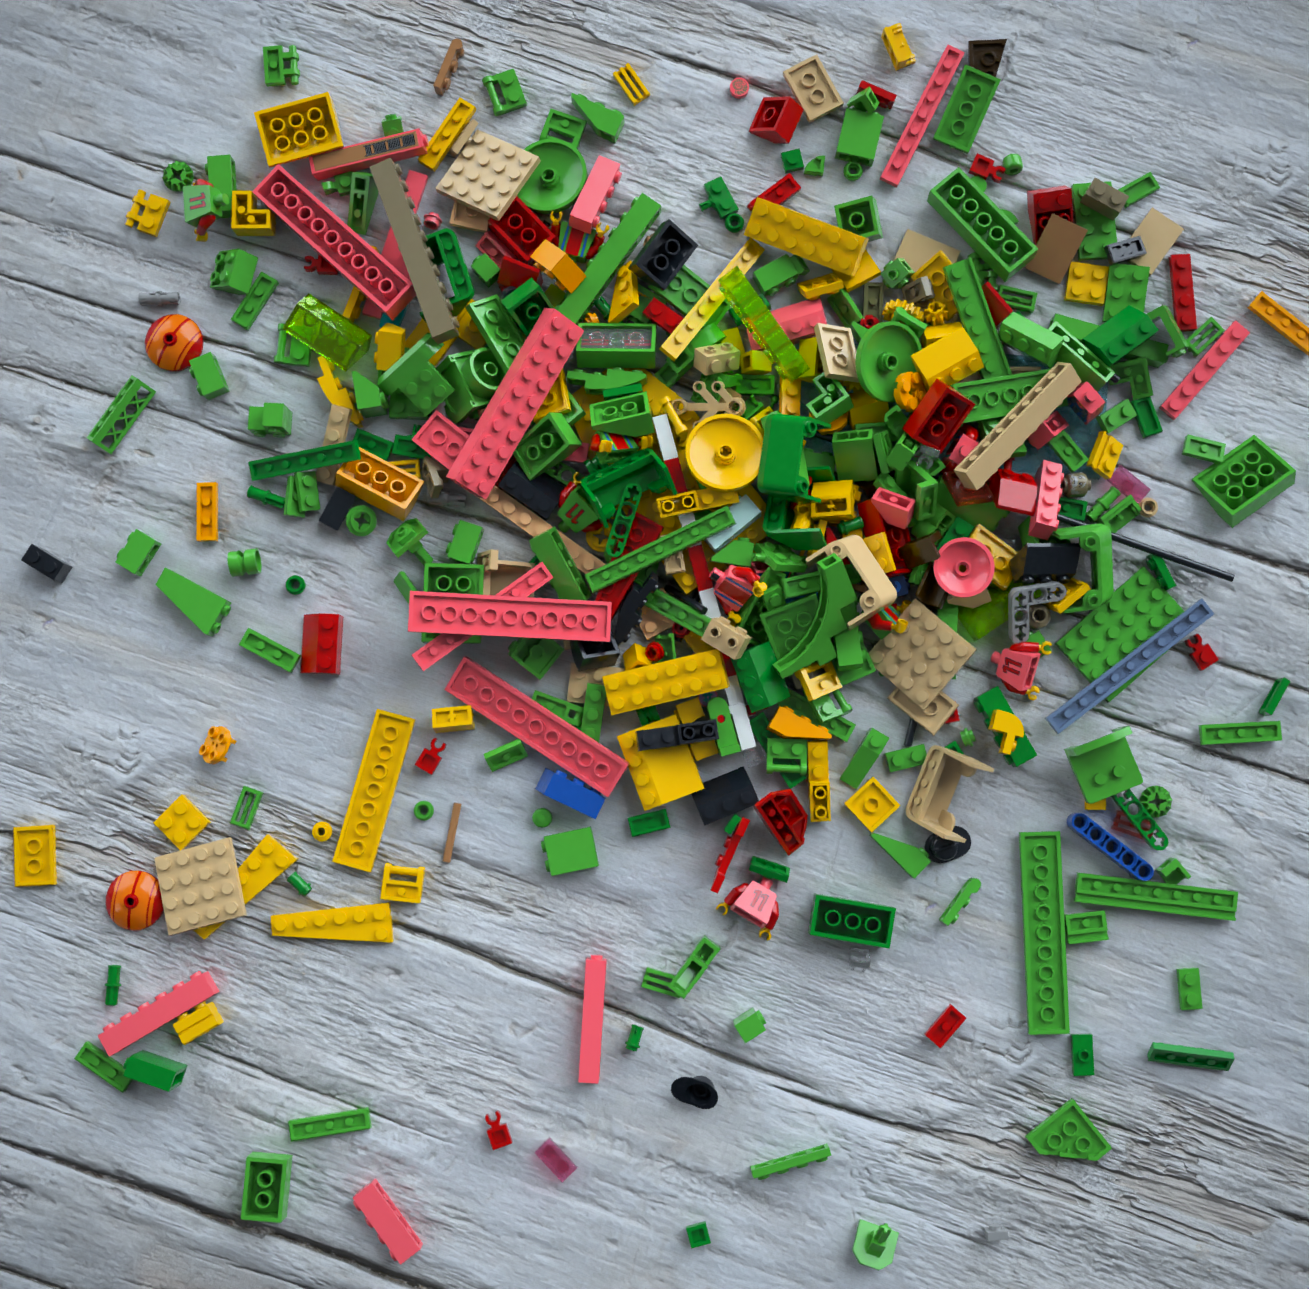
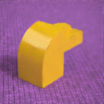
M998 709L993 710L988 729L1003 733L999 753L1010 755L1016 748L1017 741L1014 740L1015 737H1024L1023 725L1014 714Z

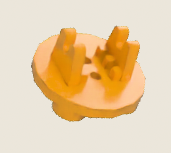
M212 726L208 731L204 744L199 749V754L203 756L206 763L212 765L220 761L226 762L227 758L224 756L228 752L230 743L235 744L236 740L231 738L230 731L226 727Z

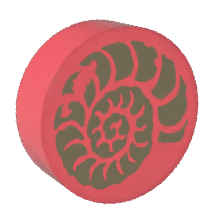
M743 78L734 79L730 84L731 95L737 99L747 96L749 91L748 82Z

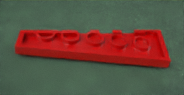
M631 508L628 510L627 517L632 514L633 510ZM636 512L622 554L615 558L612 557L609 563L657 540L664 527ZM624 525L622 526L620 535H624L626 533V527ZM618 542L615 545L613 554H615L616 551H620V549L617 547ZM639 572L599 591L595 601L612 602L611 621Z

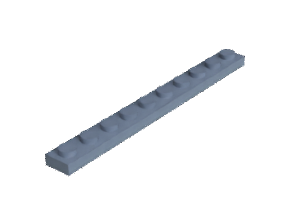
M1199 599L1045 718L1056 734L1061 733L1212 617L1214 612L1203 599Z

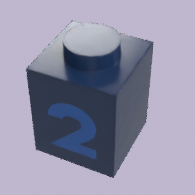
M904 575L888 578L897 591V598L909 594L910 583L908 579H905Z

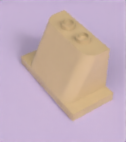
M491 549L477 554V564L484 565L483 595H496L535 567V563L498 560V550ZM534 592L528 597L534 598Z

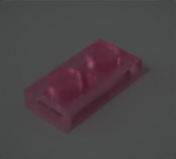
M550 1137L535 1151V1154L561 1182L566 1180L577 1169L574 1162Z

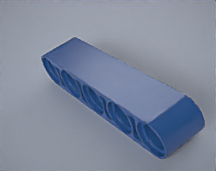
M1072 813L1068 816L1067 825L1072 831L1133 878L1147 881L1153 877L1154 870L1149 863L1087 815ZM1076 817H1080L1082 820V824L1079 827H1076L1074 824ZM1096 829L1098 836L1093 840L1090 832ZM1109 841H1111L1114 845V848L1111 852H1108V850L1106 849V845ZM1125 854H1128L1130 858L1127 864H1124L1122 861V857ZM1141 866H1144L1146 872L1141 877L1138 870Z

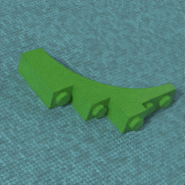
M835 553L816 562L820 574L821 593L819 606L809 630L796 647L786 656L772 664L782 679L793 675L794 672L804 667L810 666L815 661L821 666L837 657L830 638L839 635L847 629L840 609L848 607L857 600L844 563Z

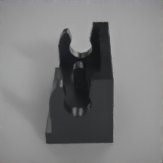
M337 486L319 518V522L338 531L357 496Z

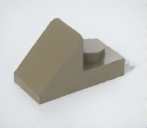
M927 276L920 277L901 288L904 300H907L909 304L912 302L917 304L935 297L931 280Z
M425 456L421 472L431 499L439 498L440 491L443 490V483H448L449 481L446 477L449 470L438 461Z

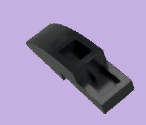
M653 571L641 586L634 582L623 600L615 631L617 646L622 641L625 643L629 639L630 631L633 627L637 628L643 619L641 618L642 610L640 608L647 602L648 599L646 597L650 592L653 594L659 586V583H657L659 576Z
M716 719L635 732L638 752L719 739Z

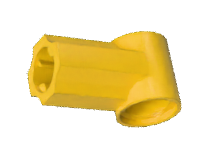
M798 504L794 507L795 516L790 529L811 528L815 524V521L811 518V505Z

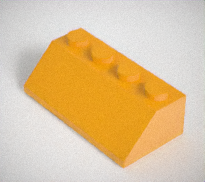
M359 447L361 460L343 463L336 472L335 486L346 490L404 522L413 509L425 481Z

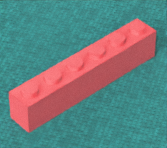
M201 971L196 972L190 976L191 980L184 984L181 981L172 987V992L167 994L165 991L156 996V1001L152 1004L146 1002L139 1006L137 1013L132 1015L129 1012L120 1018V1023L116 1025L111 1023L102 1028L104 1032L98 1035V1038L108 1056L110 1057L220 992L208 971L201 973Z

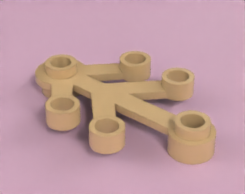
M696 381L693 384V390L699 393L708 403H687L684 399H675L671 405L677 415L685 414L687 411H707L699 421L693 423L694 429L702 420L716 415L719 411H726L724 414L743 415L746 410L744 400L740 397H732L725 389L722 381H714L711 385L712 391L719 393L726 402L719 403L706 389L705 382ZM699 383L702 385V389L700 391L697 389V385ZM717 383L721 386L720 390H716ZM680 403L683 404V409H682V410L679 409V404H680ZM736 403L739 404V409L737 411L734 409V405Z

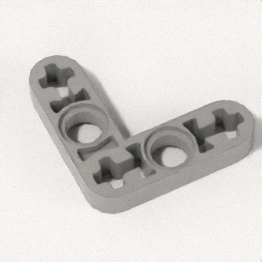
M1057 581L1011 589L1008 595L1009 638L1015 643L1026 642L1029 638V605L1062 600L1067 592L1065 586ZM1056 588H1058L1059 591L1056 592V595L1053 594L1052 592L1056 591ZM1041 589V596L1037 599H1034L1033 593L1036 590ZM1020 593L1022 596L1016 600L1015 597H1018ZM1018 611H1022V618L1020 620H1015V614Z

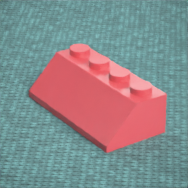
M821 297L816 300L808 299L769 311L746 322L751 350L771 352L781 349L783 346L788 347L798 344L801 339L816 337L814 331L816 324H827Z

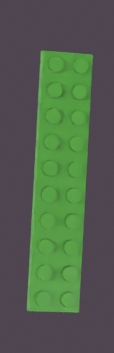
M1060 831L1019 832L1028 1034H1070Z

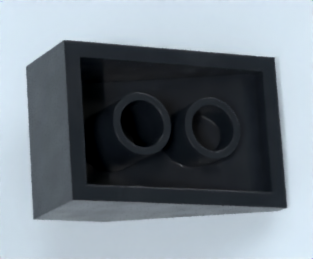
M610 630V642L569 640L578 672L615 666L620 655L612 630Z

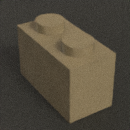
M1094 178L1080 203L1114 221L1129 196Z

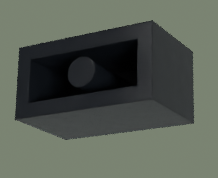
M34 544L30 545L21 559L24 563L60 583L64 582L73 568L63 560Z

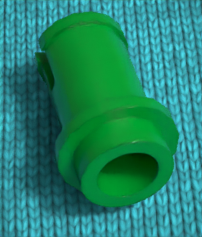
M861 516L847 521L841 520L837 524V528L841 535H848V532L864 528V523Z
M297 872L291 874L287 879V882L299 892V896L305 897L312 890L311 884H307Z
M632 1024L628 1041H625L626 1049L637 1051L640 1048L639 1042L644 1027Z

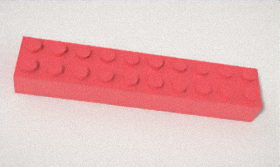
M279 164L252 191L263 205L270 209L273 214L392 321L416 296L411 281Z
M544 308L446 475L448 479L476 497L487 499L584 332L582 328L556 309Z

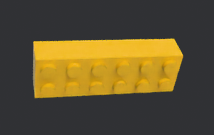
M758 197L744 235L849 276H855L869 240L866 237Z
M718 649L602 676L611 715L730 687L722 652Z

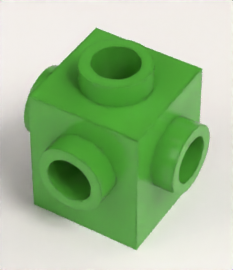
M897 258L884 266L881 276L884 278L882 280L888 288L901 289L909 283L910 276L915 272L904 258Z

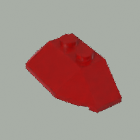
M791 789L770 792L753 806L768 831L788 856L804 844L808 815Z

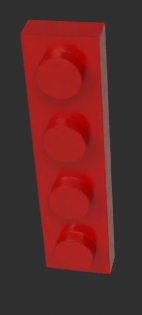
M1173 254L1169 256L1174 319L1181 332L1195 331L1197 329L1191 256L1190 254Z

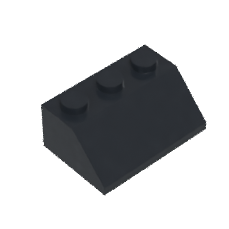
M668 219L661 223L628 269L642 281L664 291L697 248L698 244Z
M518 461L512 465L498 485L499 489L545 521L549 519L558 506L560 493L565 488L546 473H542L533 480H529Z
M1026 543L1009 561L1014 583H1022L1023 585L1057 581L1061 584L1068 583L1077 572L1081 549L1079 543Z
M744 766L704 782L705 789L691 794L704 826L754 806L759 802Z

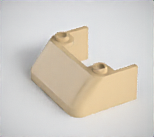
M850 535L833 541L805 559L806 565L809 568L833 553L841 560L848 556L869 588L860 597V606L864 613L847 623L849 631L893 604L897 598L896 589L863 539L858 535Z
M938 745L932 746L927 753L906 806V816L943 839L965 843V838L952 832L955 826V817L947 811L961 775L971 777L976 773L977 769L993 772L994 768Z

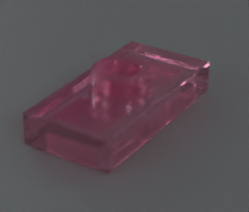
M1121 464L1113 472L1111 479H1107L1111 485L1126 497L1131 494L1137 504L1151 490Z

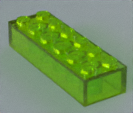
M736 266L718 280L722 285L719 287L720 291L728 302L732 301L730 305L739 317L744 316L741 321L750 333L755 332L752 336L761 349L766 348L763 352L772 364L777 363L774 367L782 379H788L791 383L808 371L810 368L739 267Z

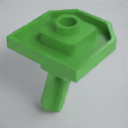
M417 518L406 520L390 534L387 544L398 558L409 550L424 566L425 563H432L433 558L419 541L429 532Z
M860 1219L852 1248L858 1263L878 1271L890 1265L893 1261L899 1232L891 1230L887 1223L879 1226Z

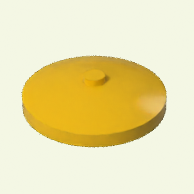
M733 414L710 416L698 423L688 437L685 451L687 466L693 477L709 489L719 492L740 490L750 485L758 477L763 437L756 426L743 417Z

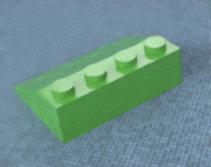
M1253 435L1226 454L1221 464L1213 463L1192 478V481L1218 516L1233 528L1295 484L1296 470L1257 436Z
M425 563L423 591L483 595L484 565ZM422 633L421 642L427 644L440 634ZM473 635L462 644H481V636Z

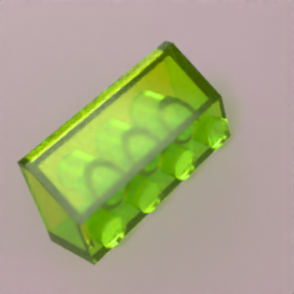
M309 293L296 304L283 326L284 331L345 372L369 351L372 339L371 334Z
M1012 580L1008 588L1003 591L994 583H991L987 587L991 602L975 608L958 605V619L974 642L1008 620V595L1010 590L1026 585L1014 583ZM1040 589L1033 593L1034 599L1041 596L1042 592ZM1019 593V596L1015 597V599L1018 600L1022 595Z

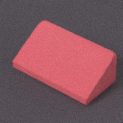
M486 231L475 245L483 254L486 253L499 268H501L504 255L515 260L517 259L492 231Z

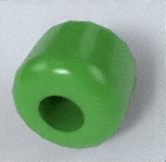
M1009 154L1003 159L1002 164L1006 169L1005 174L1012 176L1022 171L1023 163L1020 155Z
M546 808L535 810L532 816L533 823L541 828L550 825L553 818L552 813Z

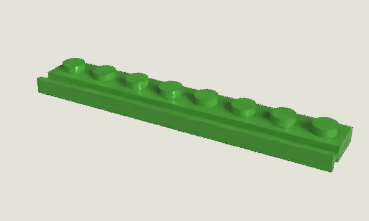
M971 257L943 267L963 328L980 353L984 368L979 370L981 378L988 379L1012 375Z
M1078 872L1076 875L1075 902L1236 921L1235 912H1237L1238 892Z

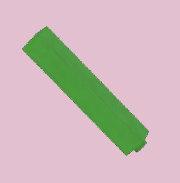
M1056 313L1051 318L1049 324L1050 327L1057 321L1085 347L1087 346L1082 339L1100 326ZM1148 339L1123 359L1132 360L1146 356L1148 366L1159 368L1169 358L1166 355L1169 345Z

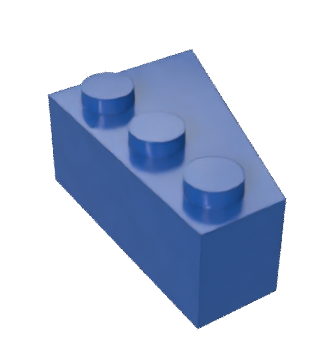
M545 768L535 788L536 790L591 818H597L606 799L599 791L593 787L590 789L584 787L585 783L576 778L573 781L566 778L568 774L558 769L554 772Z

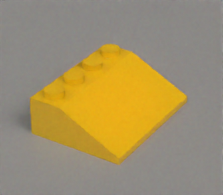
M329 92L254 112L269 168L344 147L337 114Z
M677 714L617 736L625 760L629 762L628 768L644 811L705 789L689 745L638 752L636 731L678 725L680 722Z

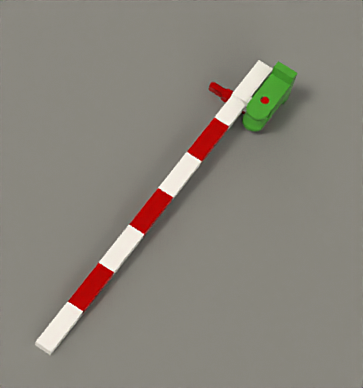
M667 414L652 417L663 461L669 470L677 493L688 492ZM693 513L678 516L681 528L695 521ZM699 542L687 548L701 603L708 609L705 615L710 618H717L721 614L712 581L709 578L710 573L702 543ZM722 653L730 684V687L725 688L728 704L720 697H713L707 703L709 719H716L719 739L715 741L719 752L718 755L721 757L756 746L748 718L749 715H753L756 712L751 713L749 705H745L731 658Z

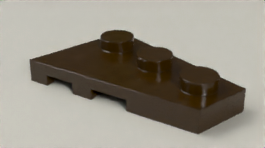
M1007 39L968 41L969 66L996 77Z

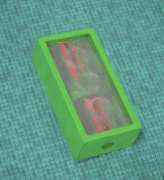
M578 324L584 332L576 345L577 368H655L656 324Z

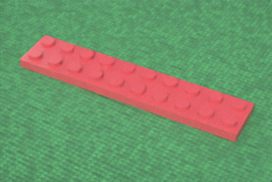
M410 591L408 632L610 642L612 602Z
M467 656L463 657L444 689L465 704L471 705L473 709L606 797L611 795L629 766V762Z

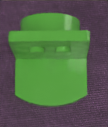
M489 347L448 355L436 367V370L455 389L444 400L447 416L455 424L462 423L476 409L487 407L506 375Z
M1130 726L1115 728L1108 735L1082 745L1070 746L1064 749L1086 803H1095L1143 783V778L1125 738L1132 734Z

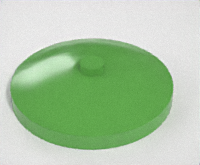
M544 139L527 146L524 150L539 156L541 162L517 196L531 211L541 214H551L552 211L558 213L575 204L588 179L587 167L578 149L570 143L559 139Z
M896 321L878 323L864 334L858 345L855 360L858 380L864 391L878 401L896 402L894 398V389L897 388L898 383L895 382L896 378L901 373L916 372L911 355L920 351L922 347L916 334L905 324Z

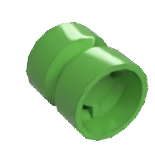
M257 548L247 549L244 553L240 550L228 552V568L232 577L244 576L245 572L249 575L261 573V557Z

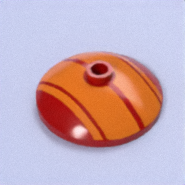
M170 314L157 319L150 326L145 338V349L150 360L159 368L172 372L182 371L191 367L189 360L199 357L204 345L203 335L197 324L190 318L179 314ZM172 336L173 340L168 342V338Z
M139 870L125 872L118 876L111 883L106 894V909L112 921L121 928L133 931L148 928L156 923L164 911L158 879L148 872ZM130 898L134 900L133 905L129 904Z

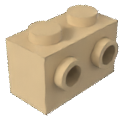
M726 342L695 348L693 367L704 375L739 369L740 350L731 343Z
M720 616L711 619L701 640L736 660L742 657L752 637L747 635L745 629L738 626L735 628L730 625L728 619Z

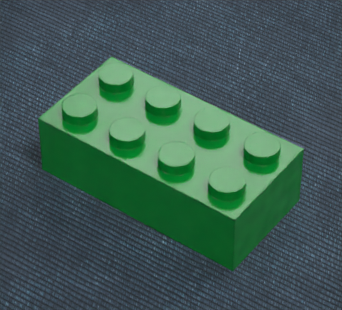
M814 893L808 933L814 936L890 949L896 908Z

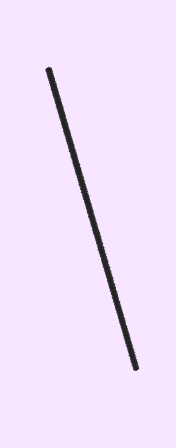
M816 431L814 437L832 443V434L821 435ZM938 472L935 476H932L934 479H938L941 475H944L960 481V479L955 478L947 474H943L941 472ZM1062 514L1057 515V520L1060 523L1072 527L1090 525ZM1111 532L1112 541L1230 582L1235 577L1234 574Z

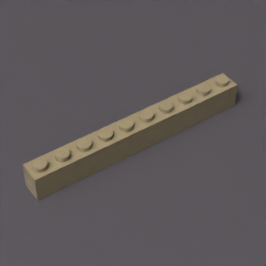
M388 158L370 166L432 338L437 344L459 336L457 328L460 325L457 318L452 316L453 306L450 300L446 299L444 295L447 293L444 283L439 281L438 276H440L437 265H433L431 260L434 259V255L430 247L427 248L425 242L428 239L425 232L420 230L419 225L422 223L418 214H414L413 208H415V204L411 196L408 197L407 195L409 188L405 180L401 179L400 175L403 172L398 163L395 164L391 158Z

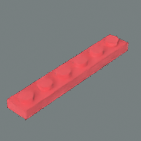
M1236 320L1232 322L1159 408L1171 419L1175 420L1250 332Z

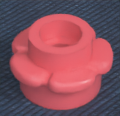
M434 212L424 215V225L429 229L437 230L442 223L440 216Z

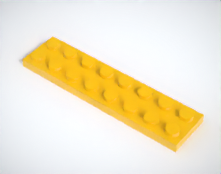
M380 709L376 710L332 862L372 872L416 719Z

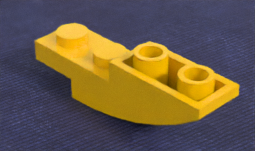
M325 355L318 357L317 359L324 376L317 378L326 397L332 404L352 409L350 423L358 428H363L361 421L364 418L356 410L354 393L349 392L346 387L343 388L339 377L335 378L333 371L336 369L332 360H328Z
M709 488L657 498L661 519L739 503L737 491L719 492Z
M807 741L811 822L831 821L828 741Z

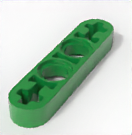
M629 483L624 489L605 547V551L610 557H618L624 550L642 496V488L637 483ZM632 487H636V491L639 492L632 499V501H636L635 505L631 502H624V498L629 499L630 493L627 491L632 489ZM625 505H629L633 510L632 514L628 517L621 513V508ZM623 524L626 527V533L624 535L616 534V525ZM612 535L618 539H624L623 543L618 542L617 547L620 551H616L615 554H612L611 549H609V545L613 546L615 539H611Z
M1130 789L1125 790L1123 796L1126 799L1131 798L1132 800L1124 805L1122 804V802H1125L1123 797H1117V794L1111 796L1151 849L1156 851L1166 849L1169 843L1167 836ZM1130 804L1137 805V814L1131 815L1128 812ZM1143 820H1148L1151 824L1148 831L1141 829L1140 824ZM1153 833L1156 838H1162L1160 842L1162 845H1155L1156 839L1153 836L1148 838L1147 835Z

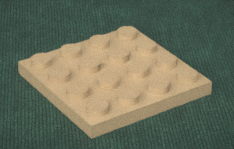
M477 129L469 145L464 147L435 189L437 193L499 221L541 160L537 155Z
M915 598L899 617V619L908 621L907 629L903 633L893 630L885 638L880 639L868 654L874 667L923 710H926L977 649Z
M224 838L154 858L169 936L247 916L232 838Z

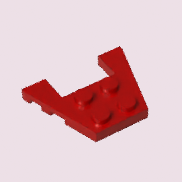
M742 817L732 835H727L723 844L726 849L723 855H718L715 865L718 867L710 890L717 894L725 879L726 871L741 837L744 836L750 822L747 818Z

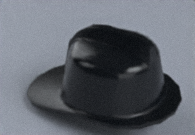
M954 826L952 832L965 838V843L943 839L933 833L927 838L924 846L925 851L930 855L928 858L936 863H946L962 857L971 846L969 833L959 826Z
M701 1075L693 1078L680 1077L671 1084L672 1095L683 1103L701 1109H710L718 1102V1094L713 1082L705 1076Z

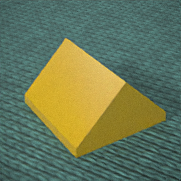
M864 389L849 394L854 405L848 411V420L852 431L855 430V424L884 422L885 413L889 411L888 402L872 398Z

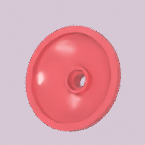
M961 537L947 542L938 551L940 558L934 560L933 571L937 583L945 592L955 597L966 598L975 596L988 587L993 578L995 566L991 552L983 543L976 539ZM960 565H964L966 567L965 572L959 571Z

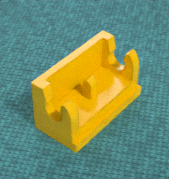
M901 23L883 28L881 35L895 70L916 62L915 55L911 53L902 32Z
M471 705L432 709V727L435 733L475 730L473 722L474 712Z

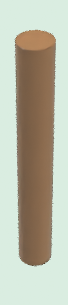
M460 803L453 804L443 862H451L462 805Z

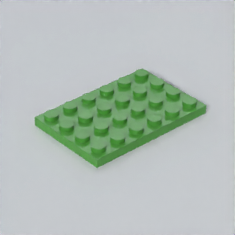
M1143 566L1114 591L1111 599L1097 609L1092 610L1061 637L1055 645L1091 683L1184 612V610L1164 588L1160 587L1158 581ZM1161 656L1107 696L1105 701L1108 703L1113 700Z

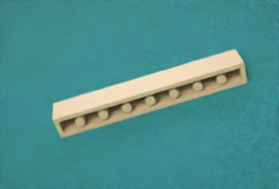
M1057 362L954 469V472L965 488L973 490L981 488L998 471V468L1011 457L1015 450L1022 446L1024 441L1037 430L1038 426L1048 419L1050 414L1063 403V400L1075 391L1082 381L1071 363Z

